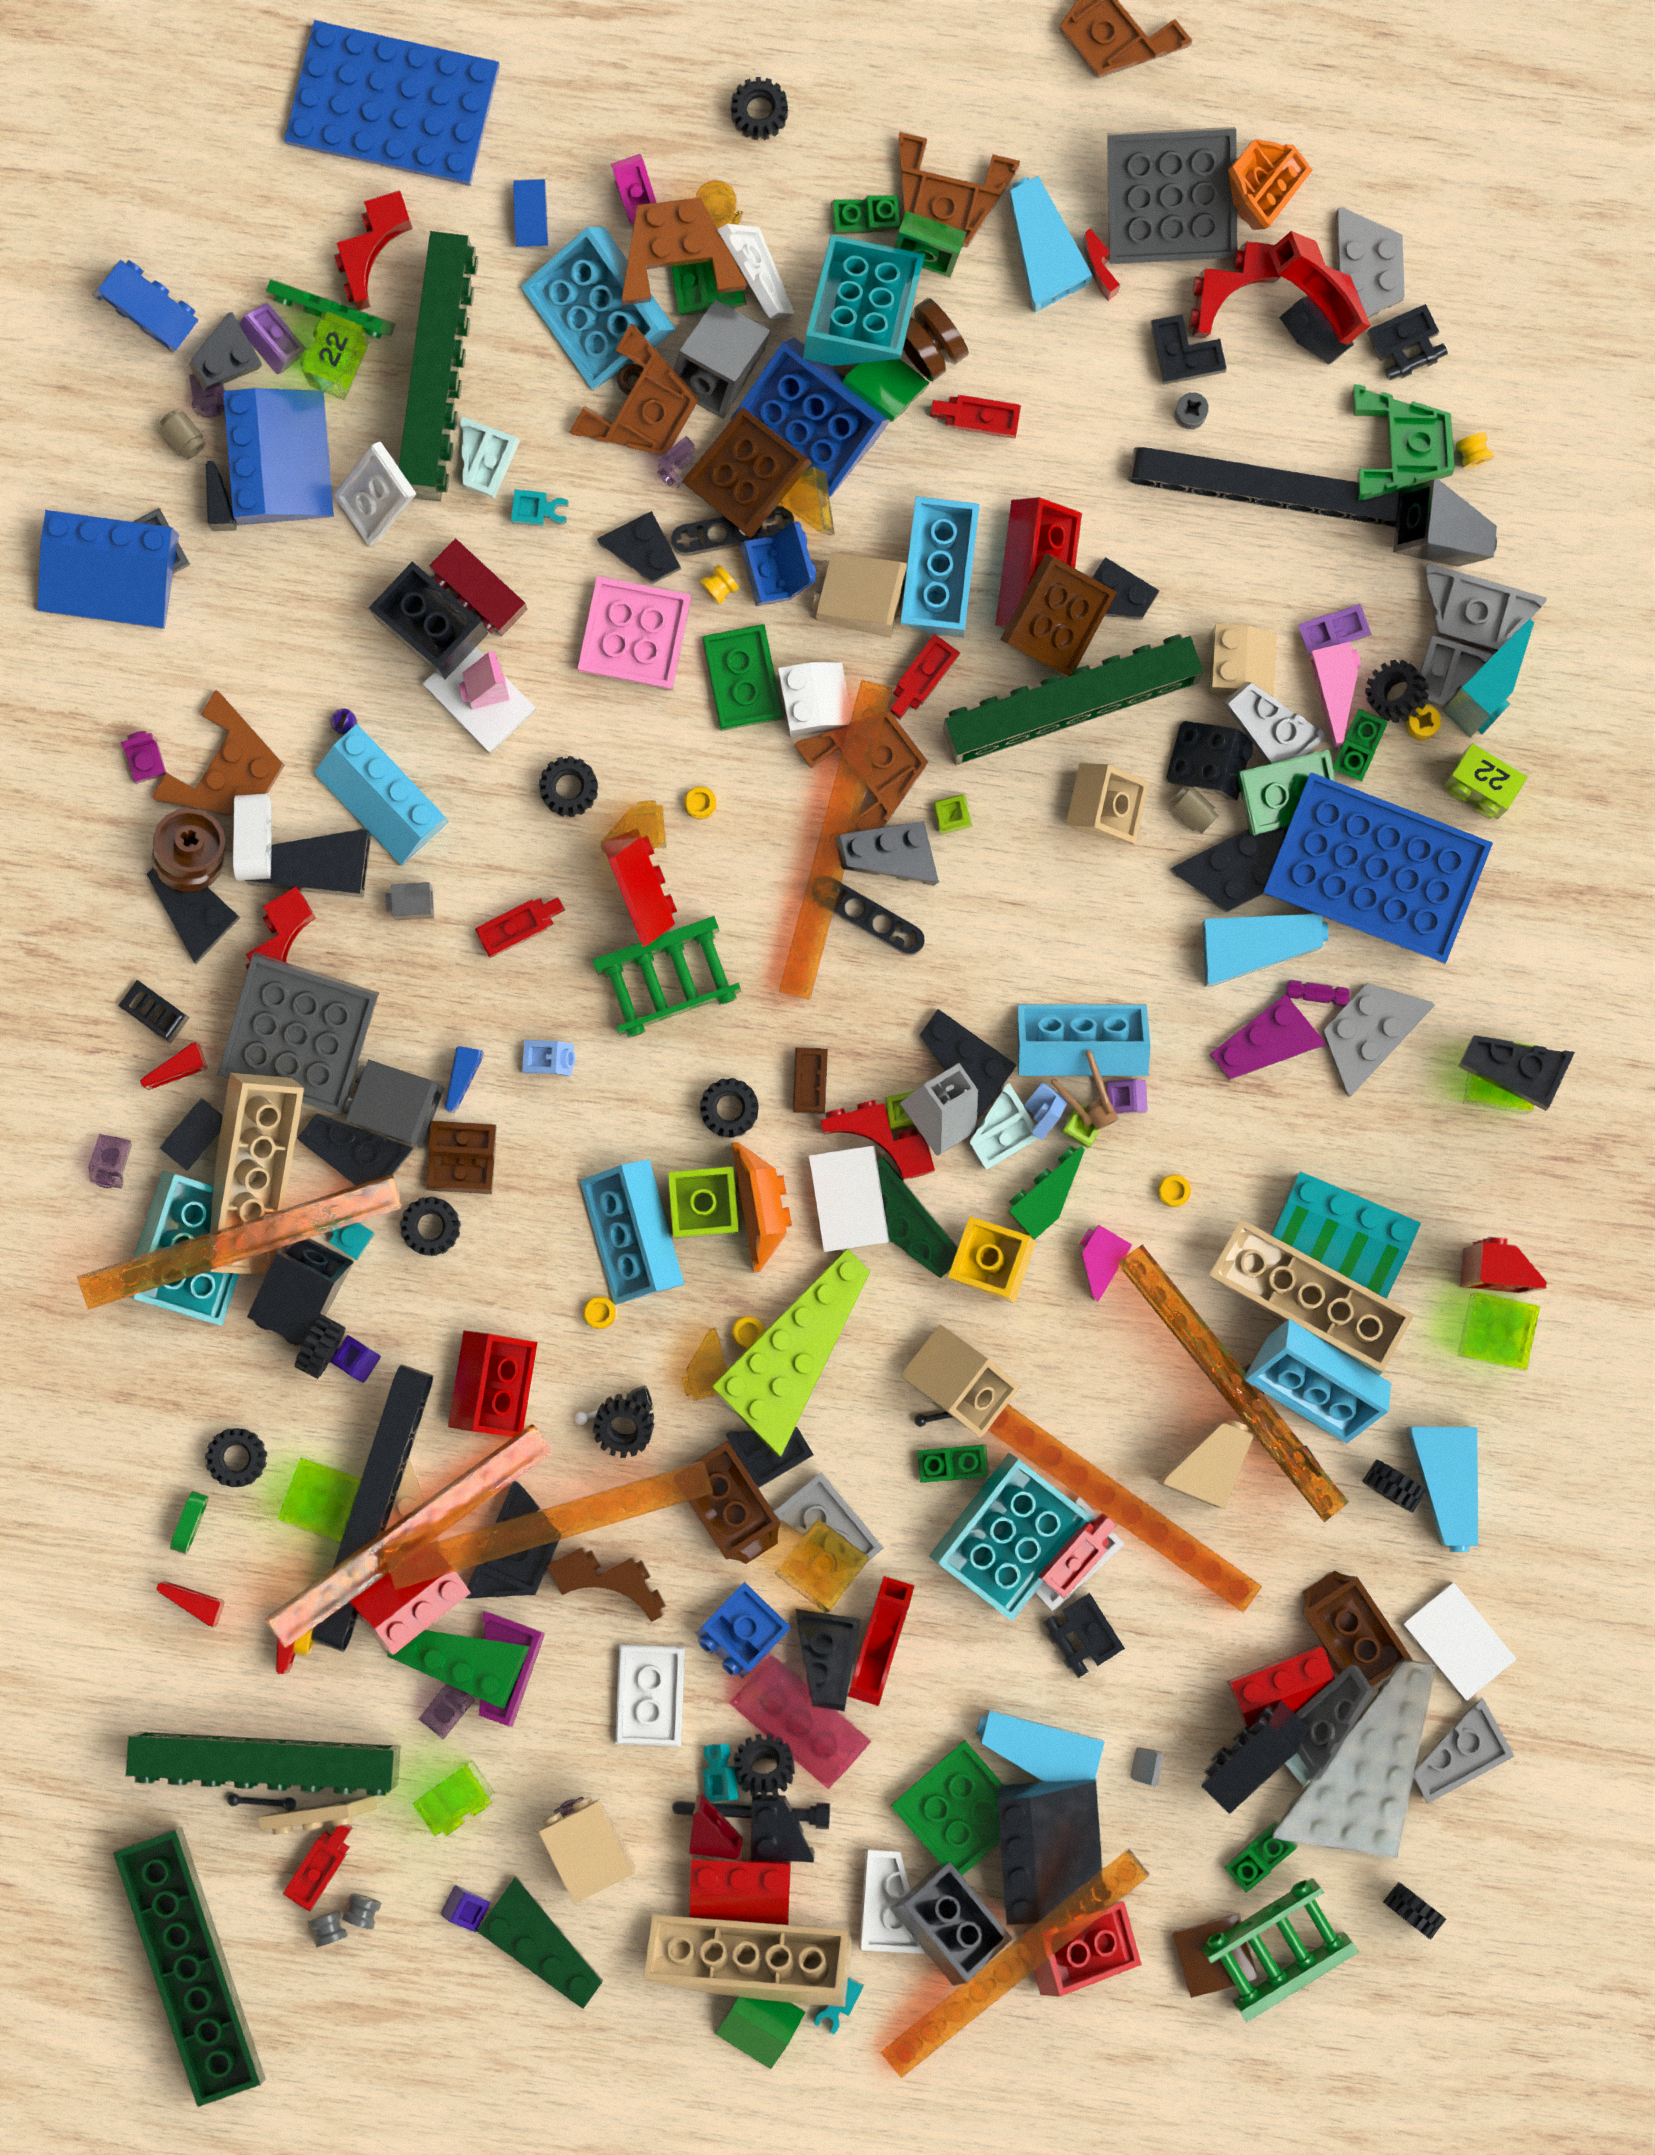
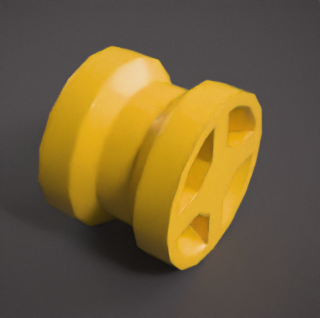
M1485 432L1468 436L1455 444L1457 450L1462 452L1464 458L1462 464L1465 469L1476 467L1494 458L1493 451L1488 449L1486 445L1488 438Z
M720 565L714 568L713 574L710 577H703L699 581L706 593L719 606L725 602V597L729 593H735L739 590L733 578Z
M1425 705L1423 710L1417 707L1416 712L1418 715L1416 717H1413L1411 714L1408 716L1409 721H1406L1407 732L1412 738L1419 741L1430 739L1440 728L1441 716L1430 705Z

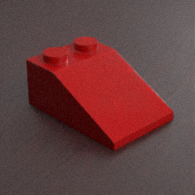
M1124 1901L1054 1919L1023 1931L1039 1992L1043 1996L1061 1997L1142 1965Z

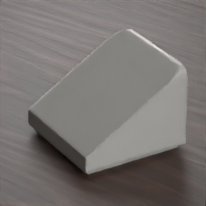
M1138 1747L1135 1751L1131 1779L1151 1786L1158 1785L1163 1761L1162 1753Z

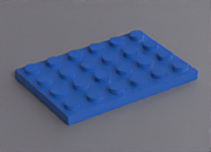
M314 20L284 139L285 144L471 186L500 64L494 60Z
M1310 772L1263 894L1446 964L1493 842Z

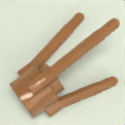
M1087 1050L1086 1056L1100 1099L1087 1106L1089 1109L1088 1113L1056 1079H1052L1051 1084L1079 1114L1085 1126L1093 1124L1097 1131L1114 1123L1119 1118L1108 1099L1092 1051Z

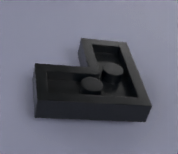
M1183 314L1151 320L1150 325L1163 385L1226 373L1227 367L1220 339L1189 345Z

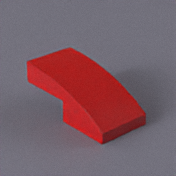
M1089 228L1084 236V250L1087 263L1100 291L1109 301L1118 294L1120 284L1104 265L1109 260L1110 251L1092 229Z

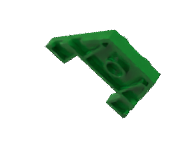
M1354 384L1352 390L1353 416L1387 417L1390 469L1359 468L1357 473L1358 500L1370 499L1429 480H1439L1453 475L1455 468L1451 413L1414 401L1408 404L1393 399L1391 394L1381 392V394L1365 390L1366 386Z

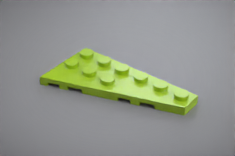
M845 1249L710 1386L778 1457H781L870 1274V1271L849 1249Z

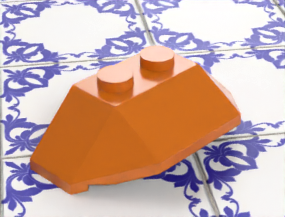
M1254 139L1228 169L1233 205L1237 209L1240 218L1247 222L1252 230L1268 228L1313 170L1294 145H1281L1276 142Z
M739 1142L732 1143L753 1271L757 1273L762 1271L786 1237V1227L792 1226L789 1207L782 1208L780 1195L787 1194L784 1176H777L776 1168Z

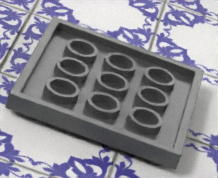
M1235 127L1107 133L1110 264L1234 258L1237 249V209L1233 205L1228 169L1237 159Z
M254 953L217 1075L229 1079L230 1073L292 1078L304 1087L302 1103L342 1115L379 992Z

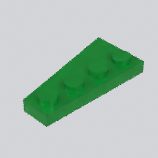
M269 280L266 292L275 295L273 301L290 307L293 302L304 305L303 312L320 318L322 313L334 316V323L351 328L352 323L364 327L362 333L381 339L382 334L392 336L395 323L279 281Z
M424 1630L394 1655L388 1652L387 1657L497 1707L505 1708L529 1647Z

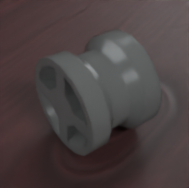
M1196 392L1184 394L1179 399L1175 410L1177 423L1188 430L1199 428L1205 422L1209 411L1207 400Z
M351 1893L349 1897L350 1907L348 1911L344 1912L342 1920L358 1927L373 1929L375 1925V1912L380 1910L382 1903L361 1894Z
M339 1911L331 1912L308 1921L310 1929L314 1930L316 1935L314 1940L316 1947L333 1943L348 1936L346 1929L341 1928L339 1922L341 1915Z

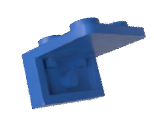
M798 521L791 522L772 537L748 540L739 545L756 606L789 601L815 582L816 568L809 556L806 533L802 530L801 524Z

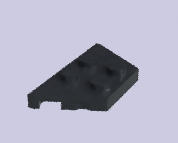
M1284 827L1256 835H1250L1249 829L1172 867L1170 870L1172 874L1176 877L1179 876L1194 887V890L1202 896L1209 898L1217 907L1227 913L1263 895L1284 840Z
M514 1480L469 1581L467 1588L471 1593L465 1597L467 1599L536 1595L548 1568L547 1566L550 1564L562 1533L518 1481Z

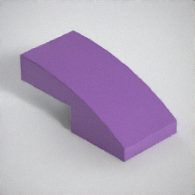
M1361 604L1331 615L1328 613L1298 625L1309 655L1314 650L1346 642L1351 643L1372 635Z

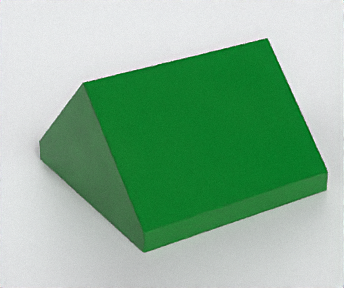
M906 211L894 248L925 254L922 268L951 278L966 232Z
M737 1997L715 2032V2035L769 2069H772L790 2043L806 2011L791 2002Z

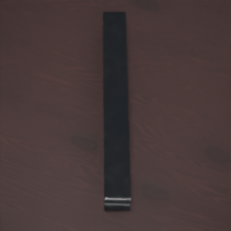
M1135 447L1133 449L1128 481L1137 485L1396 528L1399 491L1366 500H1358L1357 482L1154 448Z
M403 1364L399 1366L395 1373L311 1637L313 1642L341 1652L346 1650L350 1642L358 1614L348 1602L346 1596L371 1577L432 1387V1374Z

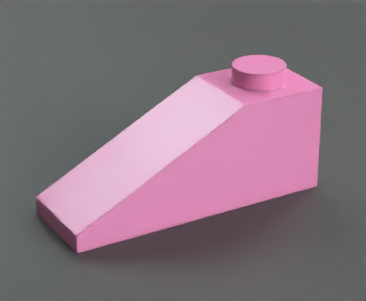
M1350 642L1314 650L1309 655L1333 749L1339 748L1343 743L1358 674L1357 669L1361 668L1359 654L1356 649H1351Z
M495 651L488 652L462 672L464 682L459 683L463 702L469 701L472 709L510 700L503 669Z

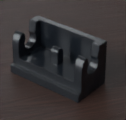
M201 1097L160 1145V1149L188 1171L219 1135L223 1114Z

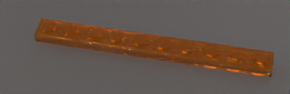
M865 680L860 682L780 984V993L811 1000L845 869L841 867L834 838L841 834L853 833L856 830L890 702L892 687Z
M391 1174L79 1275L77 1279L87 1309L89 1310L403 1208L395 1179Z
M1143 1244L1117 1263L1118 1266L1323 1522H1326L1348 1504L1349 1501L1261 1391L1245 1381V1371Z
M1009 1404L1006 1405L989 1427V1432L1242 1613L1246 1611L1262 1588L1259 1583Z
M533 1424L529 1425L266 1617L265 1621L285 1648L551 1454L550 1447L537 1427Z
M703 1460L386 1556L396 1590L712 1494L713 1490Z
M1128 1848L986 1964L970 1981L959 1986L887 2045L880 2053L900 2078L904 2077L1143 1882L1150 1873Z

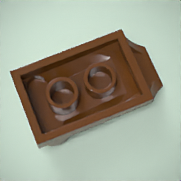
M728 1440L673 1476V1479L726 1560L734 1559L747 1564L778 1544V1530L781 1522Z
M1333 1571L1303 1591L1304 1606L1302 1614L1341 1673L1351 1664L1358 1666L1372 1687L1413 1660L1357 1576H1347Z

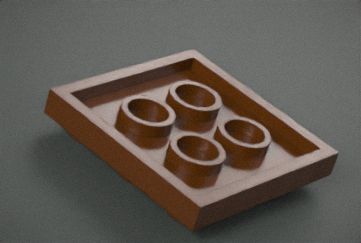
M742 407L682 482L751 538L812 462Z
M1045 553L1000 640L1061 673L1072 676L1071 671L1078 667L1117 592Z

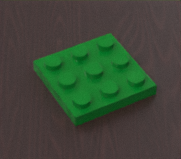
M964 1739L891 1804V1807L940 1864L951 1862L962 1876L1000 1843L997 1785L1004 1784Z

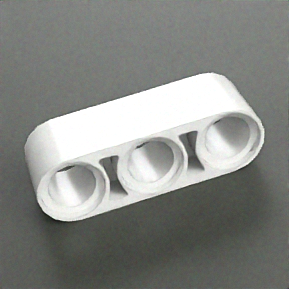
M268 793L238 795L234 798L233 867L237 881L269 879L271 876L272 809Z

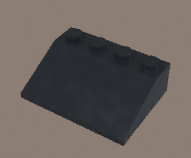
M1096 1779L997 1785L1006 1925L1042 1923L1104 1907Z

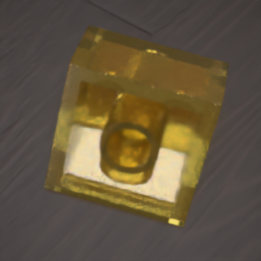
M817 1518L774 1574L824 1613H828L833 1609L870 1558Z

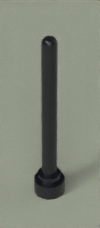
M677 1801L672 1806L675 1814H694L695 1802ZM817 1802V1806L810 1805V1809L792 1808L793 1816L799 1821L809 1822V1825H814L815 1829L829 1830L830 1803ZM712 1803L724 1817L751 1819L752 1805Z

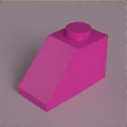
M1098 1225L1095 1230L1088 1228L1079 1245L1084 1247L1080 1255L1091 1298L1096 1302L1102 1297L1132 1247L1131 1243L1101 1225Z

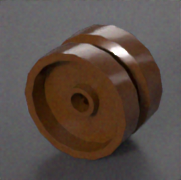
M926 298L914 307L915 319L910 317L903 351L917 370L927 380L933 382L946 372L945 361L956 365L968 356L969 351L964 339L947 314L932 299Z
M189 808L178 809L166 815L158 823L153 836L152 861L154 871L163 883L175 890L193 892L200 891L215 882L222 871L225 851L224 830L218 821L204 811Z

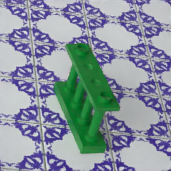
M715 916L662 934L644 947H642L640 942L592 959L597 974H605L606 978H610L625 1020L624 1024L616 1026L620 1036L626 1034L627 1038L635 1037L645 1033L644 1027L715 1001H718L719 1005H723L737 999L736 994L741 992L739 982L729 986L713 939H715L714 934L720 932ZM695 940L697 945L702 947L717 989L702 996H698L682 952L685 950L684 944ZM662 952H666L667 956L670 955L686 998V1002L669 1008L652 961H654L653 956ZM634 962L636 967L640 966L656 1011L641 1018H637L622 976V972H624L623 966Z
M1313 1878L1296 1883L1290 1892L1226 1932L1212 1935L1206 1944L1200 1947L1211 1963L1217 1959H1220L1240 1993L1238 1998L1232 2002L1246 2023L1359 1953L1353 1941L1345 1932L1335 1934L1315 1900L1324 1892ZM1303 1906L1324 1940L1323 1945L1312 1952L1306 1950L1287 1918L1288 1915ZM1275 1923L1296 1957L1294 1963L1284 1969L1278 1968L1259 1933ZM1246 1941L1250 1944L1268 1975L1266 1980L1256 1987L1249 1984L1231 1953L1232 1950Z

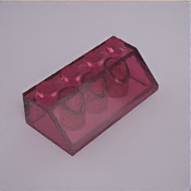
M773 1653L769 1655L729 1702L730 1705L766 1736L767 1734H773V1741L779 1736L783 1739V1744L787 1742L790 1746V1751H792L793 1759L828 1790L871 1743V1738L840 1711L813 1707L808 1684Z

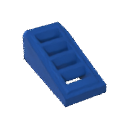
M461 1046L456 1047L445 1109L448 1112L455 1113L458 1110L483 1059L484 1052L482 1050Z

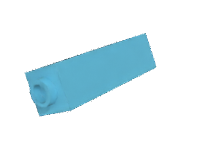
M1039 176L1031 180L1029 177L1020 179L1013 184V189L1010 190L1009 203L1029 298L1034 313L1090 285L1092 280L1090 269Z
M1318 914L1204 919L1202 929L1205 987H1212L1320 950L1323 947V941H1328V923L1322 922V916Z
M1407 1427V1434L1423 1488L1427 1490L1425 1494L1440 1545L1449 1546V1552H1469V1546H1478L1477 1427Z
M989 1709L987 1716H980L976 1731L977 1735H981V1744L1044 1782L1095 1779L1105 1743L1102 1739Z

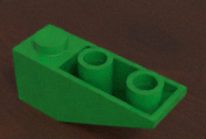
M1071 1146L1058 1158L1061 1164L1053 1172L1046 1168L1033 1180L1037 1186L1029 1193L1022 1189L1009 1201L1013 1207L1008 1210V1213L1033 1240L1059 1219L1085 1151L1083 1146L1078 1150Z

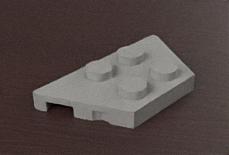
M1338 207L1336 211L1338 271L1351 276L1369 319L1387 307L1390 308L1405 298L1403 235L1348 209Z
M1427 563L1425 567L1437 635L1497 652L1529 618H1532L1547 599L1543 596Z
M1367 983L1328 1024L1322 1033L1327 1046L1331 1050L1335 1067L1338 1069L1343 1081L1344 1090L1349 1097L1354 1094L1435 1006L1432 1002Z

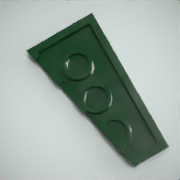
M882 1157L877 1161L889 1241L895 1243L908 1255L941 1278L950 1271L958 1246L885 1157Z
M516 1876L477 1932L584 2009L602 1984L603 1979L578 1949L572 1945L564 1935V1932L552 1921L543 1910V1907L533 1898Z

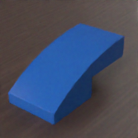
M513 180L516 247L548 246L546 180Z

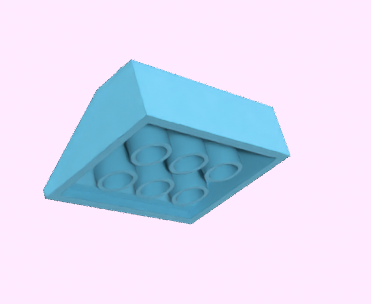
M586 227L521 286L591 389H596L618 374L624 366L634 363L633 360L616 351L618 344L631 323L640 330L654 348L676 330L652 294L650 302L622 305L621 298L628 260L605 227Z

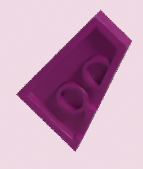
M1285 994L1214 1050L1210 1057L1227 1078L1231 1080L1323 1047L1326 1043L1287 994Z
M483 1611L485 1640L529 1647L505 1708L497 1707L480 1699L479 1716L508 1727H513L545 1633L491 1612Z

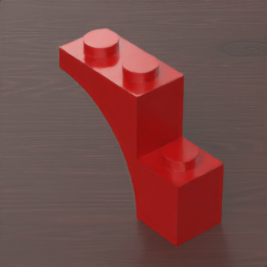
M400 190L364 201L367 212L361 213L366 231L369 233L337 242L339 253L334 254L339 273L346 272L349 283L343 284L349 303L355 301L359 311L371 307L368 295V282L372 266L379 253L394 238L413 229Z
M1290 231L1269 249L1278 275L1296 285L1319 307L1334 329L1339 342L1348 345L1371 326L1351 276L1326 266L1315 240Z
M1246 241L1235 252L1233 266L1234 269H1238V272L1205 268L1200 272L1199 277L1195 276L1192 294L1197 296L1196 308L1191 309L1189 316V327L1193 328L1192 337L1206 338L1211 334L1214 318L1219 308L1234 291L1255 283H1275L1281 278L1269 253V249L1274 246L1273 244Z
M297 887L263 906L267 915L262 917L272 934L278 932V935L246 953L245 955L250 962L254 953L286 962L289 950L298 934L310 922L316 919L312 909ZM250 962L245 965L247 970L249 969Z
M876 1100L857 1104L858 1110L845 1113L844 1108L826 1112V1119L821 1120L824 1135L850 1133L865 1137L878 1144L894 1160L903 1180L935 1172L929 1146L922 1134H918L917 1129L898 1134L899 1140L893 1141L884 1103L877 1105Z
M883 1576L847 1697L876 1706L880 1705L915 1585Z

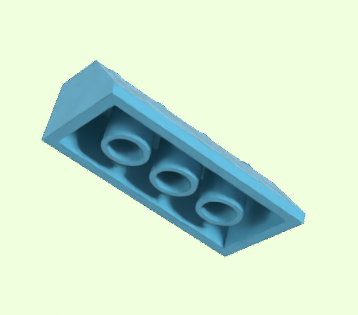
M915 497L901 615L902 625L930 634L964 638L980 504Z
M358 724L352 727L332 746L314 771V774L401 866L448 823V820Z
M1018 1004L1017 1043L1019 1076H1093L1086 1056L1087 1050L1092 1051L1100 1076H1149L1150 1035L1147 1004Z
M650 1159L623 1164L580 1180L614 1305L684 1285Z
M1290 1319L1268 1335L1245 1375L1246 1382L1346 1444L1389 1412L1391 1383Z

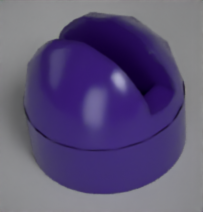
M341 708L332 714L330 722L336 733L345 735L357 724V718L351 710ZM346 713L347 716L343 728H339L338 725L342 714Z

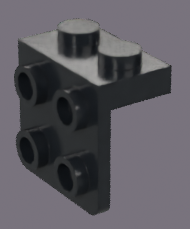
M1184 721L1180 724L1166 779L1171 784L1212 790L1225 799L1238 801L1240 787L1236 772L1246 770L1248 760H1250L1253 754V743L1245 733L1237 728Z

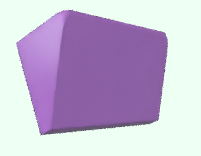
M268 302L245 314L240 322V326L251 345L277 375L284 372L308 351Z

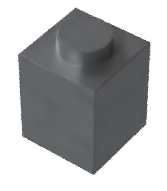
M430 882L391 884V893H386L387 913L392 912V917L396 921L434 918L433 886Z

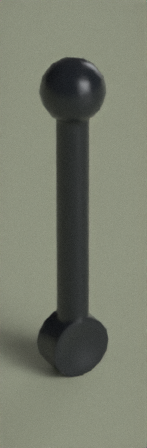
M947 1412L929 1416L918 1414L914 1418V1423L918 1427H923L927 1422L952 1418V1416Z
M232 1793L227 1798L230 1806H237L239 1803L281 1806L288 1811L296 1807V1800L292 1797H287L285 1800L239 1797L238 1794Z

